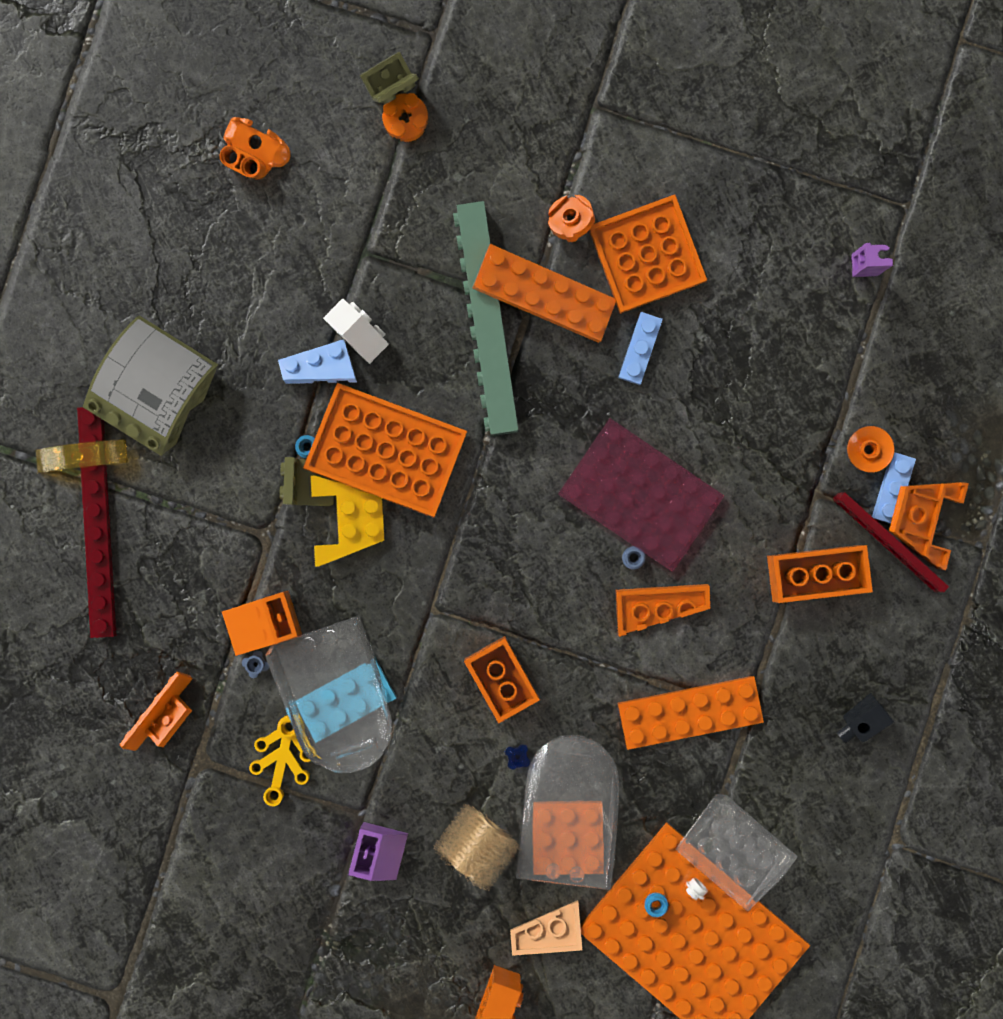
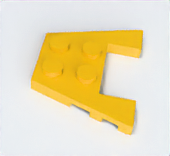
M314 475L310 476L311 497L336 496L338 544L314 546L315 567L384 541L382 498L336 481Z

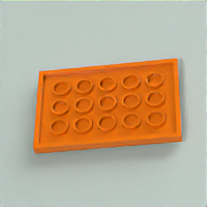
M337 383L303 469L435 518L467 431Z

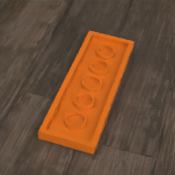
M492 244L488 246L472 289L598 343L602 341L616 303L615 298Z
M754 676L617 703L627 750L764 723Z

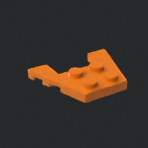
M956 482L900 486L889 532L937 569L946 570L951 550L932 545L943 499L964 504L969 483Z

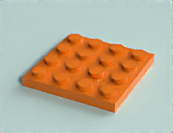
M675 194L595 223L589 230L620 314L707 281Z

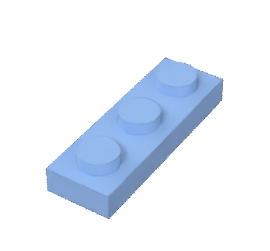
M640 312L618 377L619 379L641 385L663 319Z
M894 452L893 458L886 468L872 514L875 520L891 524L900 486H908L916 461L915 458Z

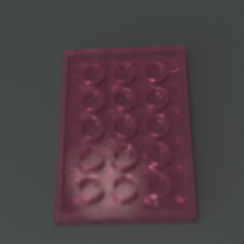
M609 418L558 493L559 496L671 572L675 570L724 497L723 494L611 418Z

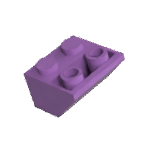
M363 822L348 875L370 881L396 880L408 833Z

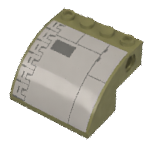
M139 315L123 330L104 356L91 381L83 408L162 456L177 444L189 411L204 401L218 364Z

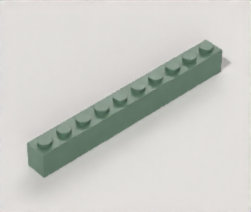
M484 201L457 205V213H453L455 227H460L461 235L456 236L458 250L463 249L464 258H460L461 270L467 273L468 281H463L465 295H470L471 303L467 304L468 317H473L474 326L470 327L472 340H477L478 349H473L475 363H480L481 372H477L479 386L483 385L484 395H480L482 409L487 408L488 417L484 418L485 431H490L491 436L517 433L518 424L499 300L472 289L490 245Z

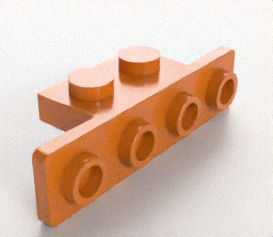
M176 672L170 677L166 686L156 695L148 709L125 735V738L120 743L122 749L136 751L148 736L159 747H164L192 712L188 705L179 697L191 682L192 677L190 675Z

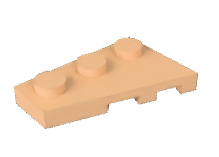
M578 900L511 929L512 956L582 950Z

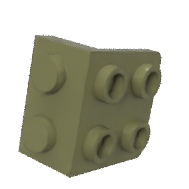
M400 52L395 53L359 75L372 100L384 104L396 98L395 93L399 91L407 92L416 86L415 81L419 79L417 74L410 72Z
M285 457V462L281 463L280 468L281 476H284V486H280V500H283V504L332 506L334 504V496L311 497L310 476L328 478L304 470L303 467L306 459Z

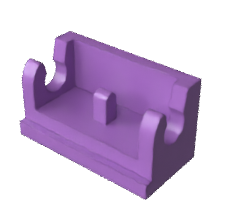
M865 243L852 254L853 277L879 276L892 267L893 259H881L878 256L879 251H887L889 247Z

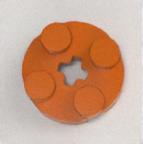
M414 93L395 95L396 98L383 106L382 120L384 127L393 138L395 137L404 142L414 141L422 136L428 124L427 108L423 101ZM402 113L411 114L409 122L405 123L404 120H399Z
M575 195V197L571 198L567 196L561 197L549 209L548 224L551 231L558 238L566 239L568 242L578 240L595 223V216L590 202L580 195ZM574 214H576L573 220L568 221V215L573 216Z

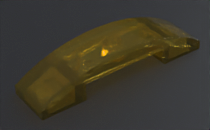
M126 440L86 442L36 450L38 473L128 463Z

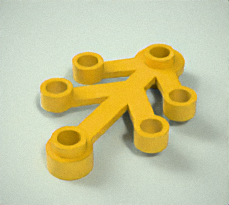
M292 715L281 718L278 722L277 730L266 737L258 738L254 743V747L258 752H264L271 743L282 738L278 749L261 760H254L249 766L252 774L259 775L265 767L277 760L272 785L265 791L263 796L265 803L269 806H277L283 800L284 793L281 785L286 763L295 775L297 784L304 785L310 778L309 772L301 768L289 749L292 740L300 751V759L302 761L309 762L315 755L313 748L307 747L299 734L301 730L300 721ZM286 723L293 725L292 731L286 729ZM264 741L266 747L260 748L258 742ZM306 750L311 753V757L305 758L303 752ZM255 763L261 766L260 771L254 770L253 765ZM300 773L305 774V781H301L298 778ZM276 791L278 798H272L271 792Z

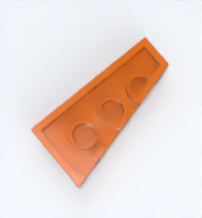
M708 584L616 590L618 636H624L632 631H640L658 623H666L674 618L685 617L710 609V586Z

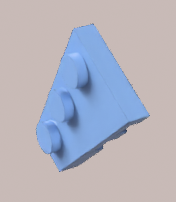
M344 339L278 360L285 384L313 383L314 381L337 383V381L347 380L349 383L357 382Z

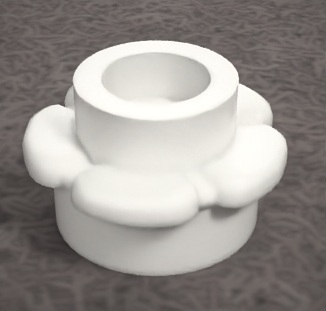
M694 877L691 881L686 882L688 886L686 891L693 899H705L704 895L708 890L701 881Z

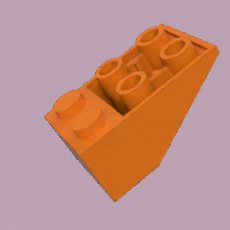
M289 590L222 612L235 656L302 635Z

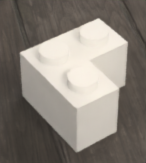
M342 299L323 318L369 364L389 345L383 338L386 334L377 325L372 327L370 324L372 319L354 302H351L349 305Z

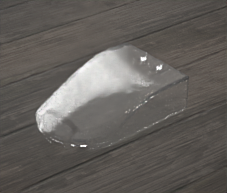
M360 616L270 646L265 657L299 745L305 755L316 765L319 764L336 773L360 771L375 763L382 756L390 741L392 717L380 673Z
M579 735L561 736L544 745L532 758L526 777L516 861V879L611 890L618 823L619 774L610 754L596 741Z

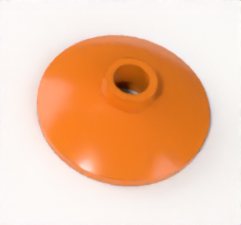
M867 426L860 428L849 439L847 445L848 457L851 463L861 471H880L887 467L893 458V440L885 430L879 427ZM866 446L871 448L870 454L865 452Z

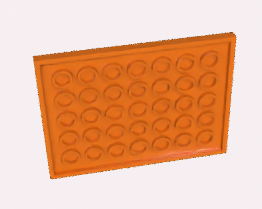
M667 822L580 924L581 934L680 1019H750L810 947V944ZM695 877L704 884L708 890L704 895V900L700 898L695 900L687 893V881L689 882ZM651 893H661L668 901V910L661 917H652L645 910V899ZM659 901L652 903V907L655 908L660 905Z

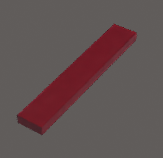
M845 492L838 493L833 498L836 504L931 590L944 593L949 588L945 582Z

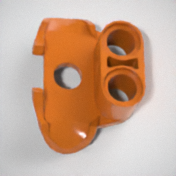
M233 117L224 134V141L227 143V146L222 148L219 155L222 164L246 177L259 180L264 178L272 167H282L289 162L291 157L289 147L272 130L268 129L266 135L251 127L253 124L252 120ZM257 135L261 138L262 144L258 149H253L250 145V139ZM236 152L237 160L231 163L230 155ZM256 162L258 169L254 174H252L250 171V166L252 163Z

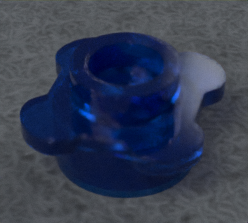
M521 744L519 747L506 748L505 754L508 756V767L514 770L530 765V759L527 758L526 752L528 748L526 745Z

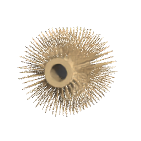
M471 811V814L467 817L468 819L461 825L462 827L459 829V832L456 830L457 826L454 825V831L458 833L453 837L455 839L452 840L450 834L447 833L449 835L448 839L452 842L441 841L444 847L446 845L451 846V849L447 850L448 854H445L446 847L441 852L445 854L446 859L451 861L450 863L452 864L449 865H453L465 877L467 876L469 879L471 877L473 881L480 877L488 884L487 878L483 875L488 872L489 868V872L494 876L491 868L495 866L492 864L501 859L499 856L504 852V849H507L506 847L510 844L509 842L513 840L506 835L507 833L502 831L503 829L493 822V819L491 821L482 815L480 816L477 812ZM507 852L505 853V854H506L505 856H504V855L502 856V857H503L502 859H503L504 862H505L504 857H506V856L508 855Z

